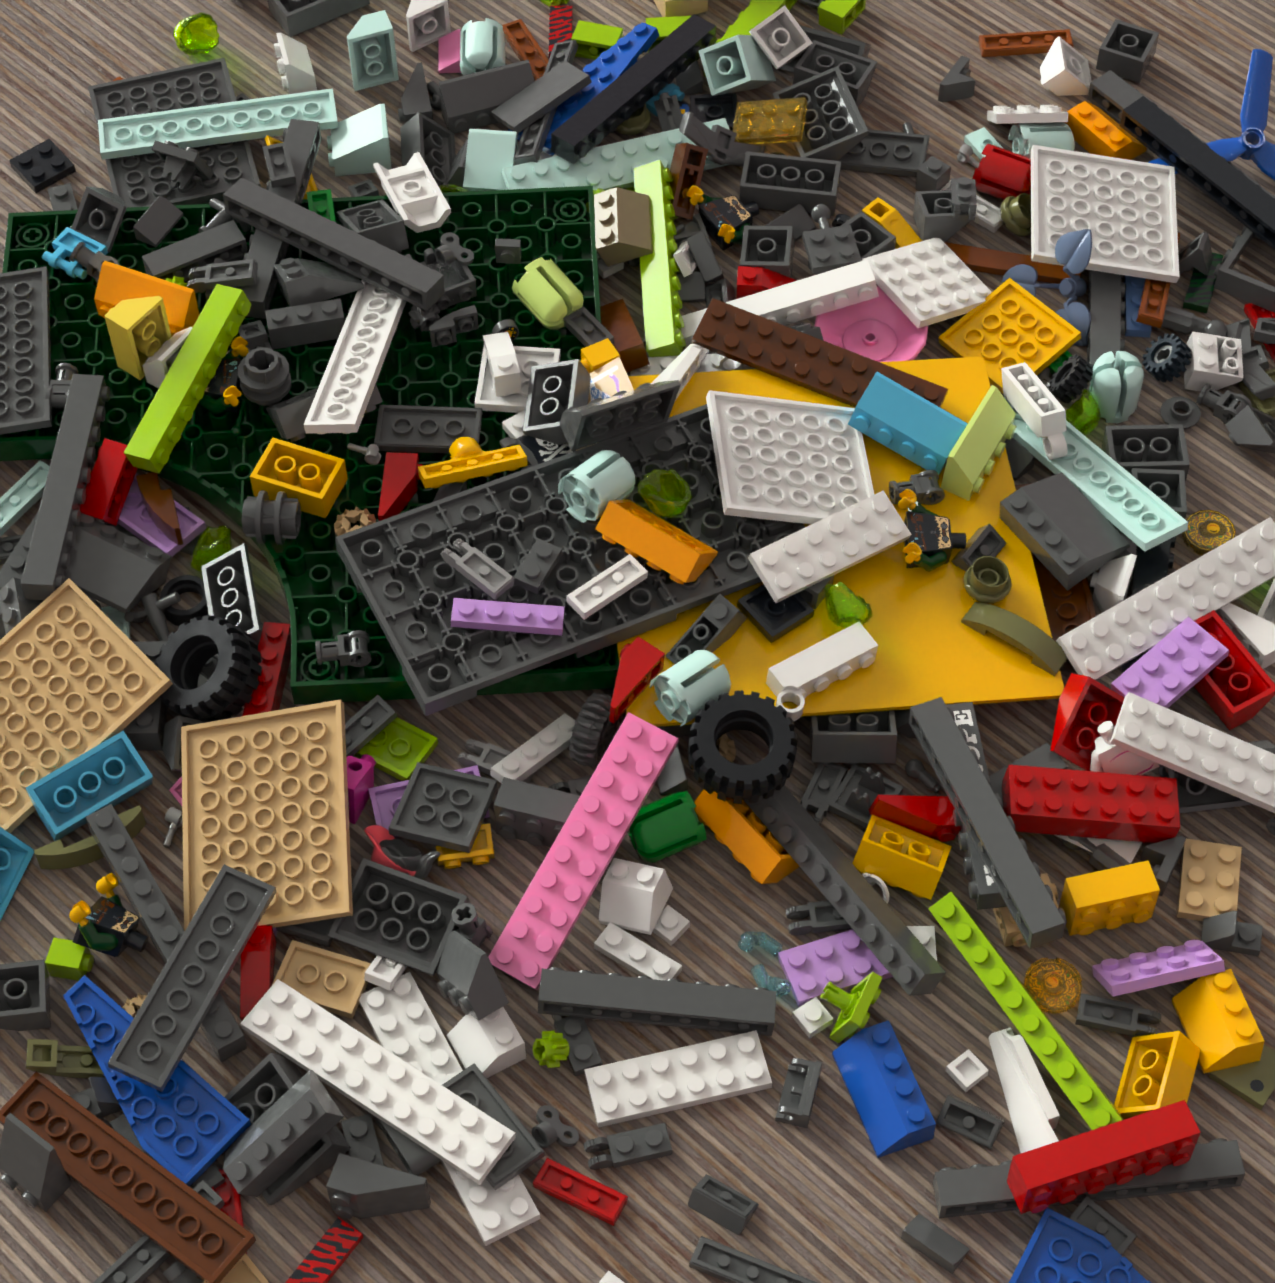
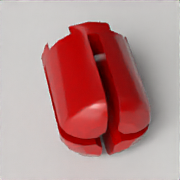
M987 144L982 152L986 156L981 159L978 168H975L972 178L975 179L976 190L1002 200L1009 196L1017 197L1023 193L1031 195V159Z

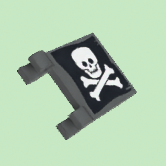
M528 435L517 439L507 437L500 440L502 448L515 445L521 446L527 456L528 466L521 468V470L574 452L571 451L568 444L558 445Z

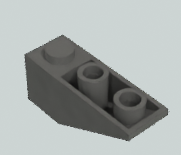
M719 593L667 653L666 657L674 664H677L697 650L714 652L732 637L747 617Z

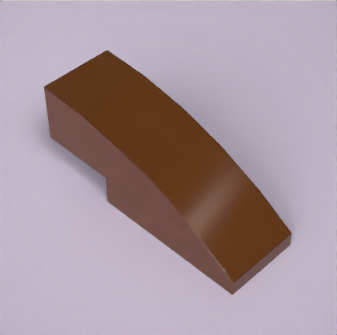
M155 472L137 475L136 479L142 501L150 518L170 540L178 546L183 545L171 489L161 491L158 476Z

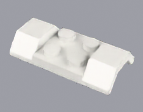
M419 152L414 153L406 166L387 170L379 163L373 164L387 197L396 213L404 220V225L416 233L442 226L450 215L451 208Z

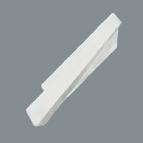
M695 343L690 344L651 384L679 380L681 385L676 396L677 399L709 353V349Z
M1011 1027L990 1034L988 1039L1020 1153L1058 1142L1059 1140L1053 1129L1057 1127L1060 1115L1023 1037L1014 1035Z

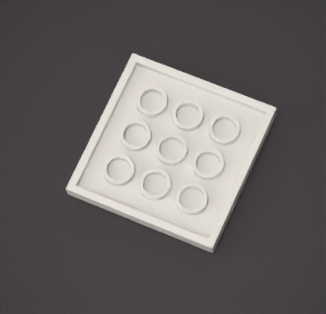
M931 238L862 259V261L868 259L876 284L918 329L966 314L985 302V298L992 293L940 238Z

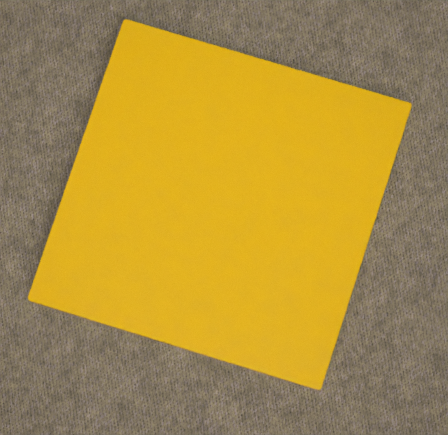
M982 357L880 362L947 388L948 393L941 408L966 423H969L991 387ZM748 369L695 372L675 400L669 417L706 405V396L709 390L850 408L855 407L760 370ZM660 374L628 377L635 390L642 384L652 383ZM862 433L874 495L884 490L890 500V481H896L897 483L907 482L910 480V475L926 471L921 466ZM1005 448L1000 458L997 456L994 458L995 465L990 475H984L983 479L985 480L980 492H974L969 501L944 490L945 497L941 502L934 505H921L939 516L947 517L950 520L951 533H965L966 543L979 528L990 524L1006 542V545L995 558L1000 559L1007 566L1012 587L1009 594L1002 601L991 603V605L1022 617L1052 638L1031 551L1000 519V502L1016 491ZM945 468L939 474L938 483L940 488ZM893 504L904 522L908 508L900 509L898 504ZM904 541L835 574L831 590L818 607L813 609V617L771 643L747 618L729 640L712 652L720 659L719 663L713 666V668L716 669L724 664L731 680L729 696H733L735 691L743 690L744 695H751L753 691L760 693L759 697L765 699L767 696L775 700L774 706H776L777 697L766 684L768 668L860 622L878 644L875 661L867 668L861 667L853 671L844 680L838 679L830 683L823 691H815L807 695L801 717L910 709L912 706L942 697L945 705L967 702L987 704L1058 699L1063 692L1064 684L1060 670L1056 676H1053L1032 664V656L989 631L982 635L961 623L962 618L975 602H979L970 597L966 592L963 582L966 571L951 562L961 549H952L947 564H943L932 571H926L921 567L906 568L905 553L902 551L905 548ZM763 582L723 597L738 608L737 601L763 585ZM713 601L677 614L676 621L618 642L619 664L621 659L620 652L627 643L631 644L637 637H640L665 653L663 669L658 675L675 665L666 657L667 653ZM650 684L626 709V715L629 712L656 727L682 724L674 719L669 722L660 713L654 703L658 700L654 686L650 688ZM788 701L782 703V705L788 709H795L798 707L793 702ZM693 718L692 720H690L689 722H687V723L684 724V725H689V724L694 723V722H695V718Z

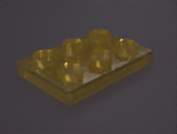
M806 98L737 102L733 132L737 133L735 142L767 144L802 141L808 104Z

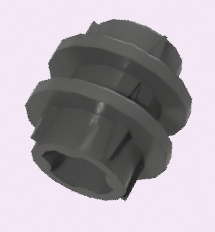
M258 346L250 351L238 366V378L243 395L258 405L272 406L277 404L289 393L292 387L289 363L283 355L270 348H259Z
M261 490L257 497L247 496V499L244 500L242 529L243 533L246 534L245 537H256L258 544H265L268 535H274L276 544L283 545L286 538L296 539V536L299 535L301 528V504L298 499L287 498L285 491H279L276 500H269L268 492Z

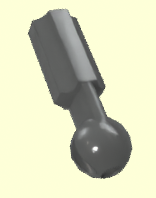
M1166 305L1161 327L1186 335L1191 334L1193 331L1226 337L1227 327L1220 320L1210 321L1197 317L1194 313Z
M1068 836L1090 851L1062 839L1063 844L1071 850L1082 849L1090 855L1089 863L1100 871L1131 864L1103 843L1095 846L1087 839L1088 837Z

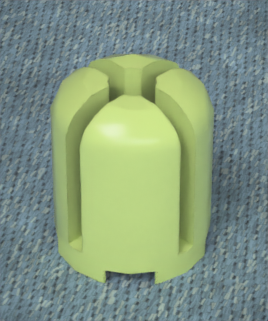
M540 257L524 267L527 272L521 277L519 282L514 280L512 290L544 327L558 330L565 327L564 317L583 307L584 299L582 292L551 259L545 261Z

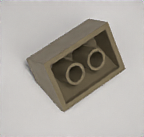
M618 187L594 194L596 250L607 267L653 253L651 201L649 195Z

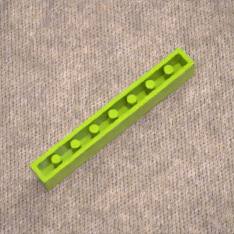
M216 284L124 451L125 456L133 467L160 474L162 468L168 462L174 446L180 440L186 424L191 420L198 402L203 398L210 380L215 376L216 369L222 358L227 354L228 347L233 338L238 334L240 325L250 311L252 304L243 290Z

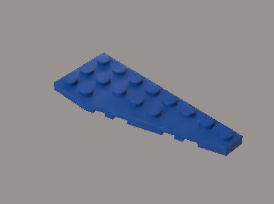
M643 22L636 25L631 32L620 38L616 44L602 52L596 60L583 68L582 71L590 76L592 82L557 106L542 150L543 152L551 156L554 155L551 152V133L638 61L637 58L640 54L648 51L659 37L656 27ZM524 130L517 134V140L520 141Z
M84 975L63 996L143 1151L190 1187L251 1125L250 1119L182 1060L177 1065L163 1092L109 1068L108 1062L134 1018Z
M1048 1207L1045 1209L1009 1283L1151 1282L1147 1281L1125 1256L1122 1257L1103 1235Z

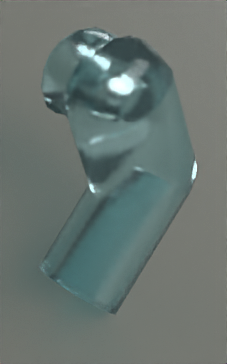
M746 931L740 936L741 940L738 941V947L745 952L752 951L753 946H760L774 957L778 955V952L783 947L781 943L765 932Z
M763 964L756 965L751 969L750 972L758 987L767 988L769 991H776V997L787 995L791 991V984L787 979L769 976Z

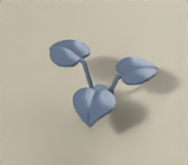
M1090 229L1066 233L1056 243V260L1064 265L1063 271L1071 278L1063 279L1060 284L1036 283L1038 278L1037 270L1030 265L1021 264L1010 268L1002 279L1003 284L1007 279L1011 278L1034 297H1036V288L1059 289L1064 297H1070L1064 303V309H1059L1055 313L1081 332V339L1074 344L1077 346H1086L1088 344L1091 315L1087 306L1080 302H1073L1077 301V297L1083 296L1087 290L1084 279L1075 274L1083 272L1089 264L1092 252V233Z

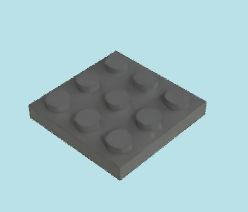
M417 762L389 825V834L470 853L496 792L497 780Z

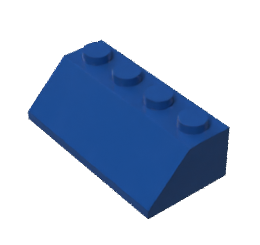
M889 1020L861 1029L832 1052V1056L877 1158L934 1138L936 1122Z

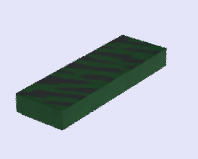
M1212 253L1213 261L1208 275H1204L1194 268L1183 308L1207 313L1217 278L1214 275V271L1219 263L1222 264L1224 255Z

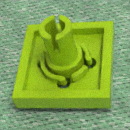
M872 971L854 986L849 993L830 981L823 989L825 993H822L820 998L841 1009L829 1035L830 1039L840 1043L847 1036L851 1038L858 1028L862 1029L866 1025L870 1017V1013L867 1012L870 1004L873 1005L877 1001L881 993V989L878 987L883 977Z

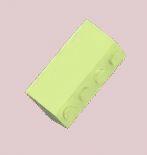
M993 385L990 387L948 455L941 488L968 501L974 492H980L985 480L983 479L984 475H990L995 465L994 458L996 456L1001 457L1006 446L1005 440H1011L1017 427L1013 425L1016 413L997 387Z

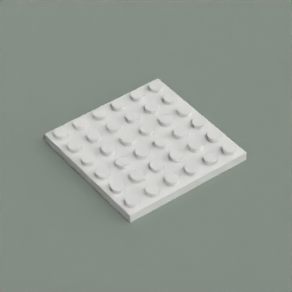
M1033 145L1031 149V261L1064 266L1055 257V246L1058 239L1069 232L1090 229L1092 233V252L1089 264L1086 267L1087 270L1177 283L1179 279V255L1174 167Z
M708 391L706 401L724 515L814 524L874 495L862 432L848 425L855 408Z

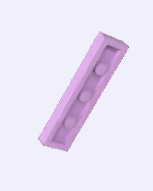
M454 598L451 627L562 636L564 607Z

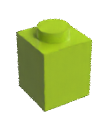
M54 937L45 963L50 976L79 981L84 975L86 976L87 972L91 971L94 956L91 955L89 948L73 943V940Z

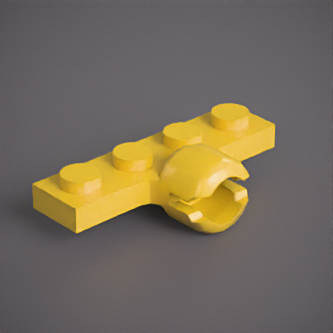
M460 437L449 448L450 460L418 467V472L425 489L439 488L448 483L465 482L468 479L480 476L488 477L502 471H515L520 467L528 466L527 456L520 445L493 451H483L474 438Z

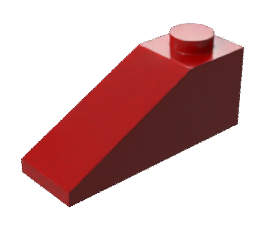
M738 266L736 299L798 280L764 267Z
M386 452L378 512L379 521L400 514L417 492L418 481L421 480L418 467L424 466L419 464L418 453Z
M637 637L631 644L627 643L620 652L621 659L609 721L613 724L663 669L665 653L640 637Z
M877 795L869 808L870 815L873 814L941 842L954 840L961 830L960 826H955L953 810L955 808L948 796Z
M257 926L241 953V1020L249 1014L273 984L276 938L272 926Z

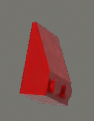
M1071 673L1059 698L1050 751L1081 769L1090 771L1091 753L1096 749L1095 740L1101 736L1098 732V727L1106 721H1111L1116 726L1125 697L1089 676Z

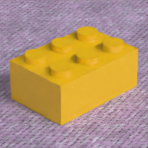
M277 438L271 439L250 475L254 496L257 497L259 491L265 490L268 492L269 500H276L277 493L285 491L287 498L298 499L301 504V511L323 518L327 517L348 480L345 459Z
M1148 860L1066 878L1059 908L1064 909L1069 935L1079 934L1084 936L1091 934L1095 930L1103 928L1116 929L1122 924L1131 922L1143 923L1152 918L1160 888Z

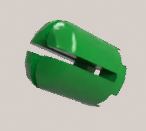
M678 791L647 804L639 810L628 830V835L638 856L645 862L656 863L707 840L704 824L699 823L698 816L694 810L696 805L687 791Z

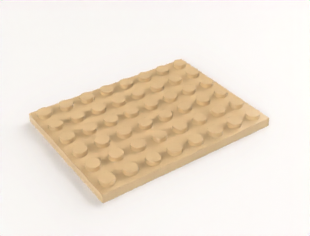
M70 578L0 640V827L9 833L36 810L25 789L26 787L121 732L173 684Z
M342 700L182 726L184 931L224 864L276 887V894L257 926H272L276 928L352 916L345 710Z

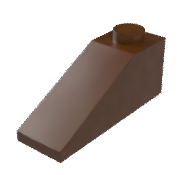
M689 143L676 144L670 167L672 175L670 187L674 196L671 204L673 205L675 216L688 220L693 218L695 205L691 204V197H688L686 194L692 185L700 188L708 149Z

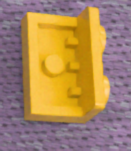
M490 823L481 825L470 853L436 846V851L440 853V856L437 858L438 866L444 865L445 869H454L461 867V863L472 861L473 865L489 863V859L495 858Z

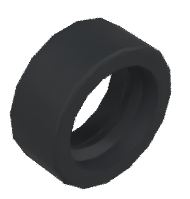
M182 575L171 579L164 585L160 593V599L174 592H177L179 595L185 592H194L202 596L201 602L191 609L179 610L172 606L163 609L165 617L172 624L180 626L184 622L190 623V619L199 616L203 618V616L209 615L204 582L200 577Z

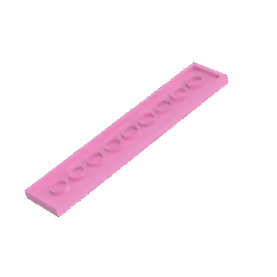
M628 712L488 956L492 966L529 987L538 990L542 968L549 969L679 742L678 738Z

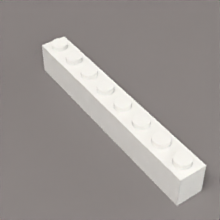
M867 259L726 303L779 324L788 325L879 297L870 263ZM707 308L682 316L684 328H681V332L685 338V348L692 344V337Z

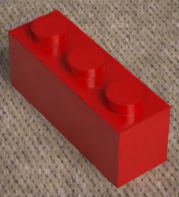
M104 438L103 444L98 450V457L94 468L91 471L90 483L87 484L85 489V504L80 506L82 514L89 515L95 520L114 526L117 525L137 471V467H133L124 454L127 447L126 444Z

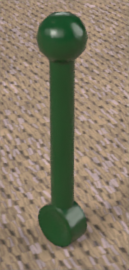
M243 393L239 396L241 405L235 427L231 429V434L235 437L241 434L240 425L245 406L250 402Z

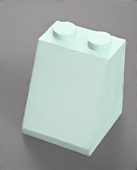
M736 35L699 50L712 96L756 89L776 81L770 60L751 35Z
M385 103L338 122L339 128L331 129V136H327L328 150H332V153H328L329 166L334 167L335 176L376 173L373 167L374 163H379L387 170L392 169Z
M469 129L463 192L508 190L502 176V168L515 165L513 159L518 147L517 132Z

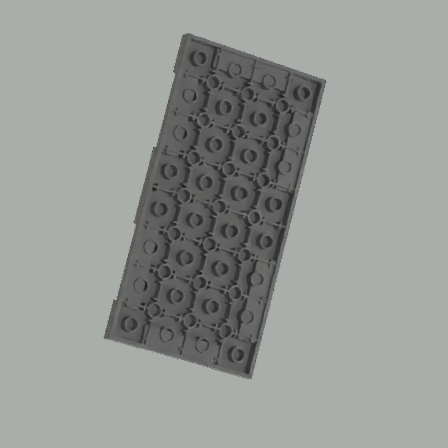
M706 404L669 417L668 421L599 442L336 536V550L357 589H361L402 666V673L424 715L427 716L477 697V690L574 653L579 658L676 621L677 614L713 601L719 593L722 596H726L762 582L748 560L749 555L805 528L802 523L724 515ZM602 450H613L630 463L635 474L634 489L631 495L624 500L629 499L717 550L718 554L695 582L679 584L670 579V574L663 569L658 571L646 564L647 560L641 556L638 558L634 557L648 571L647 578L584 620L566 602L567 595L629 554L624 551V546L619 543L612 544L602 538L603 534L595 530L600 518L596 521L587 520L584 523L575 519L566 510L569 505L564 498L563 492L558 494V484L561 478ZM459 538L471 547H476L514 577L538 538L562 548V556L538 594L513 585L496 600L446 563L441 556V552L447 548L459 557H462L453 546V542ZM463 598L563 606L562 636L451 627L453 599Z

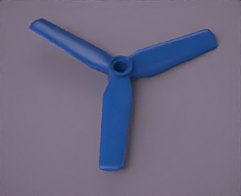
M1253 49L1240 113L1242 134L1237 138L1219 139L1206 144L1219 156L1225 158L1227 162L1233 161L1238 157L1245 160L1252 159L1263 173L1275 180V145L1266 141L1263 133L1267 126L1273 57L1264 50ZM1160 158L1148 162L1169 166Z

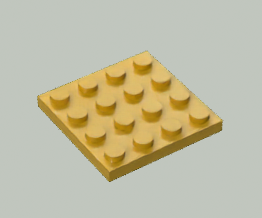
M1009 278L985 298V302L969 311L938 337L939 344L957 358L982 357L990 384L997 387L1003 394L1001 368L1026 362L1031 370L1038 375L1080 340L1081 332Z

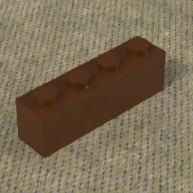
M620 299L600 306L601 324L614 336L613 346L620 354V359L626 373L650 365L644 344L624 300Z

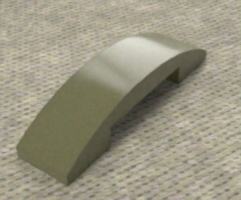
M975 602L961 620V623L980 634L985 635L989 631L1032 656V664L1053 676H1056L1067 661L1062 647L1049 635L1029 621L1000 607Z
M140 805L118 814L131 839L146 825ZM93 836L65 848L59 839L34 850L40 868L49 870L82 866L104 857Z
M27 1040L26 1069L61 1077L106 1078L89 1046L58 1045V1040Z

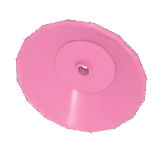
M877 286L879 297L816 316L814 326L820 327L824 341L877 362L915 360L926 345L928 326L918 329L879 286Z

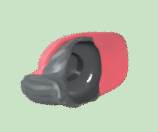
M372 825L364 829V832L374 845L371 861L424 880L428 876L435 859L440 856L438 851H432L422 856V853L417 848L407 846L402 839L390 835L389 831L382 826Z

